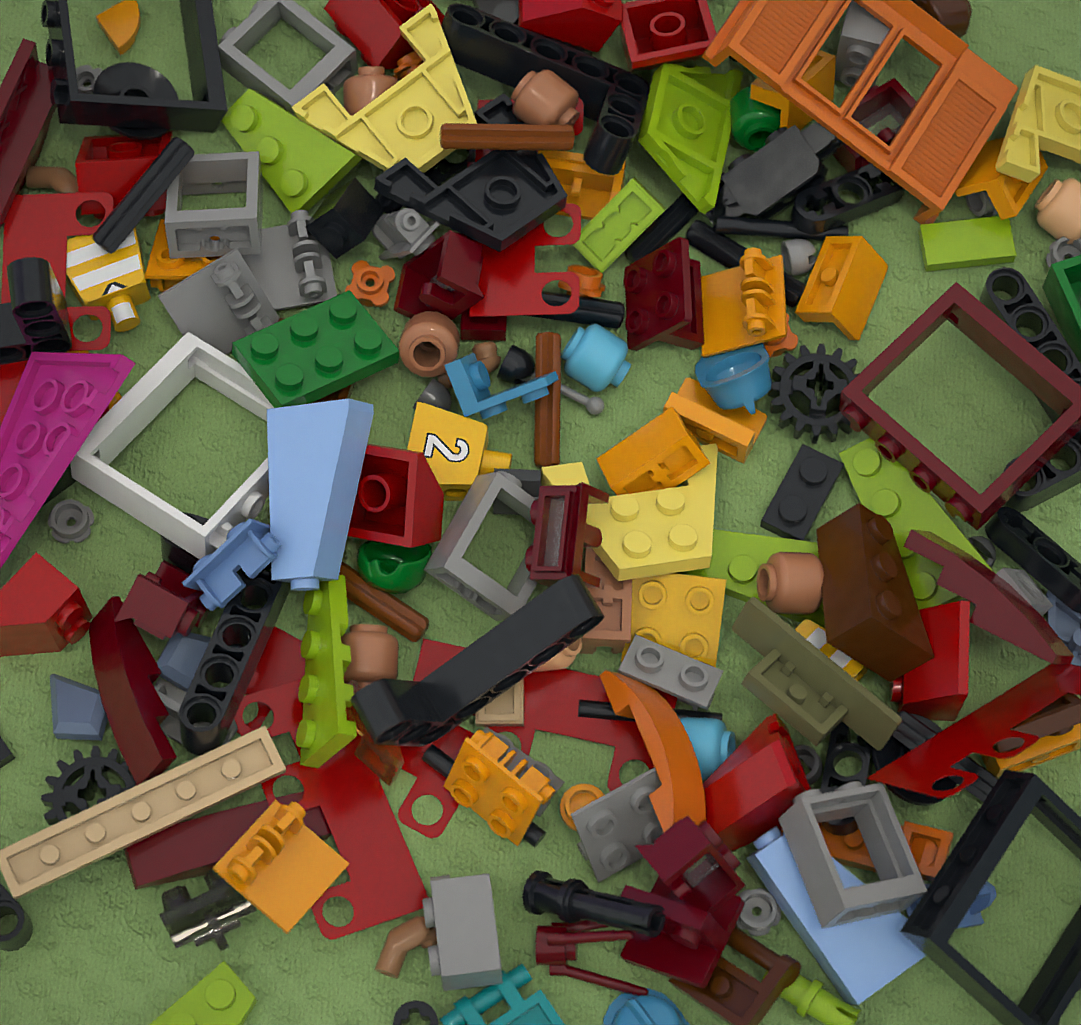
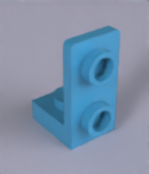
M475 353L463 356L444 365L464 417L480 412L482 420L508 410L506 401L521 396L523 404L550 394L547 386L559 380L556 371L491 395L488 389L491 384L489 373L485 365L481 361H477Z

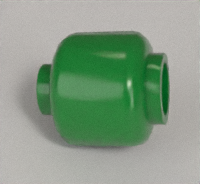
M751 86L738 91L731 98V131L733 139L739 146L757 152L766 145V138L774 131L780 129L781 110L750 99Z

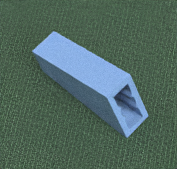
M348 398L267 409L270 533L281 544V547L276 551L278 556L271 562V576L274 581L291 583L292 591L319 590V581L338 580L374 415L373 404Z
M775 826L752 842L757 850L746 857L747 861L774 897L778 906L846 1003L859 1005L926 956L900 932L908 920L900 912L822 929L784 832L781 833L779 828ZM832 857L844 889L865 885Z

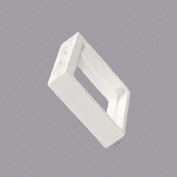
M187 332L96 423L70 465L73 479L200 560L204 556L214 553L227 540V534L233 527L247 519H254L260 513L266 498L269 496L268 458L204 525H201L109 466L114 458L195 377L267 421V409L274 407L237 361L190 332Z

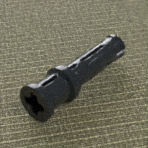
M535 871L529 876L523 889V905L530 914L541 915L547 912L558 915L559 919L566 923H575L582 919L623 930L638 932L649 937H657L665 925L666 916L661 914L664 911L661 905L643 903L613 894L593 891L579 879L570 878L567 881L554 879L546 871Z

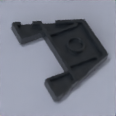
M505 93L475 111L474 114L477 124H524L523 121L517 120L512 111L513 104ZM493 150L440 186H437L407 158H404L375 177L374 190L379 194L403 206L414 209L416 212L498 252L503 251L562 210L566 205L568 196L542 153L538 154L536 150Z

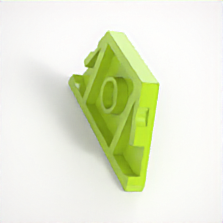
M663 63L653 74L638 142L700 212L706 214L715 207L731 133L730 101L740 91L743 72L738 69H731L726 74L711 73L710 67L694 66L693 68H686L681 64Z

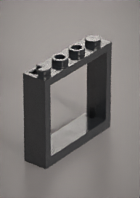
M44 0L41 8V23L43 27L48 28L49 33L45 57L47 66H53L54 75L50 87V100L52 105L57 106L59 124L215 133L227 112V103L219 48L217 47L218 40L212 0H179L193 100L78 93L67 0Z
M1005 769L927 889L928 892L922 896L900 932L1002 1025H1059L1061 1016L1074 995L1081 989V906L1018 1006L948 943L1030 813L1081 861V817L1036 774Z

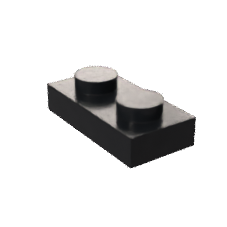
M802 444L766 510L760 527L782 538L805 541L843 471L844 464Z

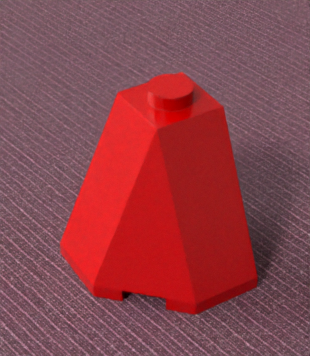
M776 713L766 717L703 783L706 822L732 852L751 844L775 826L780 831L783 830L779 818L794 805L793 799L797 795L812 790L789 730Z

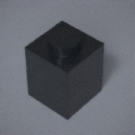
M354 177L326 196L305 227L337 259L365 241L385 209Z

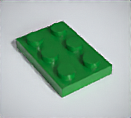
M350 290L232 342V355L274 408L310 404L399 362V349Z

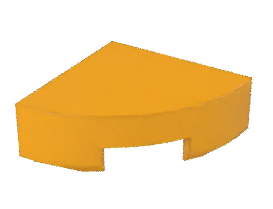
M123 0L96 16L98 25L120 56L134 44L141 21L137 1Z

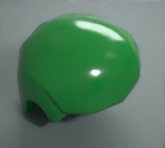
M369 540L359 546L357 553L358 572L367 584L377 590L391 594L406 593L420 585L425 579L427 572L424 571V568L432 556V546L425 544L409 548Z

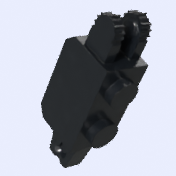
M816 122L803 131L796 125L789 129L782 127L774 131L766 138V145L752 155L746 153L739 156L728 166L729 171L721 176L725 184L718 190L715 207L705 215L712 225L715 215L745 218L749 216L750 218L758 219L775 218L794 204L796 196L801 191L826 181L828 169L823 161L836 153L838 148L841 149V146L845 145L844 142Z

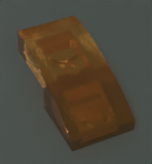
M354 679L348 683L353 685L354 694L362 689ZM353 706L346 707L347 720L356 722V732L362 737L354 755L390 786L396 780L404 764L400 746L374 744Z

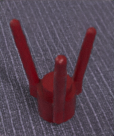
M581 920L575 923L552 922L551 926H537L536 964L549 965L550 976H568L636 996L649 994L648 990L644 987L567 965L568 961H577L578 943L631 940L634 938L633 931H589L609 927L589 920Z

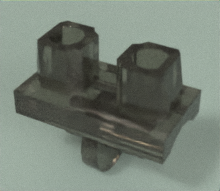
M210 870L204 876L209 891L195 898H191L186 886L178 885L165 891L161 895L164 912L159 915L176 949L193 940L196 947L215 939L220 951L229 948L224 934L242 926L239 919L257 911L255 906L214 870Z

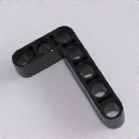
M455 3L447 8L441 27L455 64L513 88H516L522 78L532 70L536 73L547 69L553 71L577 90L579 98L584 103V117L595 121L583 154L585 163L591 169L605 175H615L621 171L637 135L648 100L650 86L643 78L472 6Z
M36 257L22 258L11 262L7 266L11 302L0 304V365L27 361L32 352L65 353L72 348L67 302L50 263L45 259Z
M1008 267L998 268L991 272L984 285L980 302L1081 386V363L1024 276L1019 271ZM1004 291L1008 293L1012 297V299L1002 300L998 298L994 294V292ZM1027 327L1031 329L1036 334V336L1026 337L1022 335L1017 330V328ZM1036 396L1046 414L1054 423L1060 415ZM1081 429L1051 458L1065 461L1069 465L1070 470H1059L1049 460L1027 481L1031 490H1018L1003 507H1010L1018 512H1024L1080 484ZM1015 458V459H1013L1012 461H1010V462L1006 465L1004 471H1005L1017 458Z
M182 512L201 525H204L209 520L198 515ZM160 534L163 561L165 560L192 574L193 567L199 559ZM271 563L254 579L249 578L242 568L237 571V574L246 586L225 606L181 704L179 720L182 745L188 752L194 755L201 756L222 746L289 594L291 583L272 580L271 571H265V569L271 568ZM249 606H260L261 608H259V609H248L247 607H249ZM232 644H243V645H245L244 647H241V648H232V647H230V645H232ZM218 682L228 684L227 686L220 688L212 686V684ZM198 722H208L211 724L203 728L193 726Z
M579 574L567 576L543 591L420 682L380 679L359 690L353 695L350 702L374 744L425 746L446 735L592 630L604 619V614Z

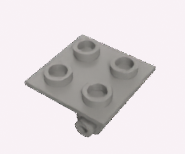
M306 210L292 212L290 215L291 219L287 225L262 229L261 254L242 255L275 311L319 304L337 296L329 251L305 227L312 218Z
M237 247L158 295L183 336L190 332L225 355L232 351V342L277 323L279 320L278 314Z
M655 767L571 813L581 842L577 843L578 849L586 861L589 860L598 883L643 858V855L634 845L654 844V841L664 833L649 798V795L662 785Z

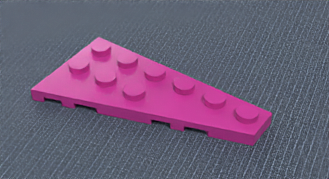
M31 353L0 426V569L136 364L123 354Z

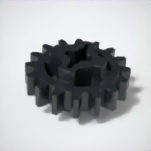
M819 343L816 353L810 354L809 349L803 345L800 346L799 358L796 359L793 355L786 353L783 358V367H774L771 379L775 382H772L771 390L767 393V396L775 399L771 401L769 410L770 413H782L778 424L781 429L790 424L795 427L793 438L798 439L804 432L810 433L811 443L817 444L820 434H826L830 442L836 441L839 428L847 434L852 432L850 428L851 422L841 414L839 405L841 391L859 375H854L858 361L855 358L846 363L841 361L842 349L838 348L832 355L826 354L825 345ZM809 370V371L806 372L803 376L798 375L799 373H801V372H803V371ZM816 381L819 382V391H821L822 396L820 406L817 405V397L814 391ZM833 411L839 412L834 416L825 418Z
M93 746L91 756L84 758L77 749L73 751L75 762L70 766L62 760L57 762V766L61 771L59 778L47 776L45 779L48 786L53 789V793L41 795L43 804L54 808L44 814L45 820L49 825H54L67 819L65 811L77 814L90 808L87 801L94 800L97 786L104 798L98 799L97 804L137 786L126 762L124 761L120 764L121 755L117 749L113 748L107 758L103 757L99 746ZM107 771L121 778L126 788H122L120 784L111 785L108 782ZM84 774V776L81 779H79L74 785L70 786L78 777Z

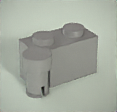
M490 873L450 878V875L430 877L432 898L423 899L426 928L436 927L438 945L428 946L431 976L441 975L443 991L503 984Z

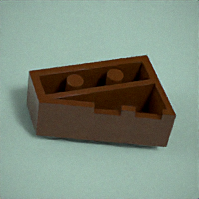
M858 503L817 528L818 555L824 570L821 588L826 642L889 682L933 659L935 656L893 529L887 519Z

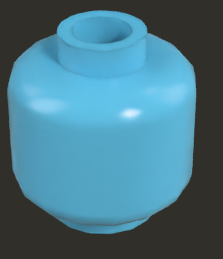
M592 324L586 329L579 326L561 354V358L565 360V374L593 392H601L610 383L618 387L631 367V364L625 360L628 353L627 343L598 324Z
M681 718L680 721L689 736L696 754L702 781H706L736 750L735 734L733 731H728L725 723L716 718Z

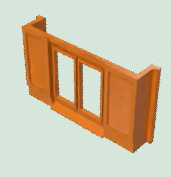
M739 0L701 57L715 68L729 56L733 57L920 200L923 204L913 218L920 224L934 223L985 145L1019 87L968 49L969 45L913 1L854 0L890 28V30L840 107H838L802 80L801 77L852 0ZM903 38L939 66V68L888 146L851 116Z

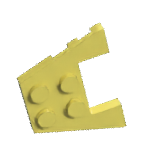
M429 4L399 27L401 35L424 61L423 64L353 116L345 110L323 83L292 106L297 118L383 171L388 170L404 158H407L422 173H425L456 150L441 147V126L445 123L477 124L437 12L432 4Z
M1038 65L1032 67L1024 76L996 163L997 172L1028 183L1040 175L1039 149L1081 164V82Z
M716 443L700 445L710 464L682 482L683 486L610 496L608 503L588 504L586 523L600 529L602 533L601 545L591 548L617 581L710 568L718 456ZM582 462L541 467L542 486L578 485L581 482L590 485Z

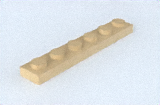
M266 726L260 727L1 849L0 870L14 900H17L285 773L286 768Z

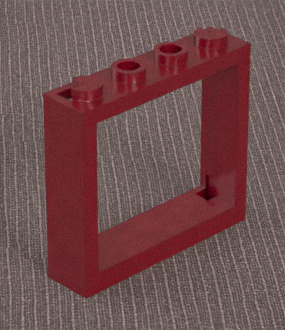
M955 282L841 391L839 411L851 422V429L856 432L863 431L875 441L877 450L885 459L893 463L898 461L910 472V478L917 487L926 493L932 491L945 503L946 510L953 518L958 515L964 522H967L978 531L1081 429V386L959 283ZM946 320L952 323L1060 415L981 495L867 397L873 389Z

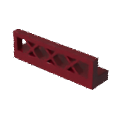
M24 38L0 86V228L57 108L56 105L51 104L50 87L54 78L53 66H47V64L38 60L36 42Z

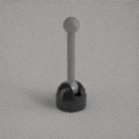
M512 345L503 360L497 377L515 385L535 379V362L532 355ZM561 384V394L585 405L589 413L597 415L604 410V402L600 397L594 396L589 398Z

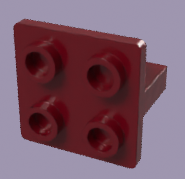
M677 237L628 265L624 270L625 327L627 330V345L630 350L639 351L657 340L690 350L704 345L700 261L689 258L688 239Z
M659 875L650 893L625 885L620 895L621 897L643 903L661 905L664 908L661 914H665L666 919L663 930L657 937H649L634 932V938L627 940L621 952V958L626 963L699 988H705L745 906V902L740 896L734 895L711 915L707 911L684 904Z

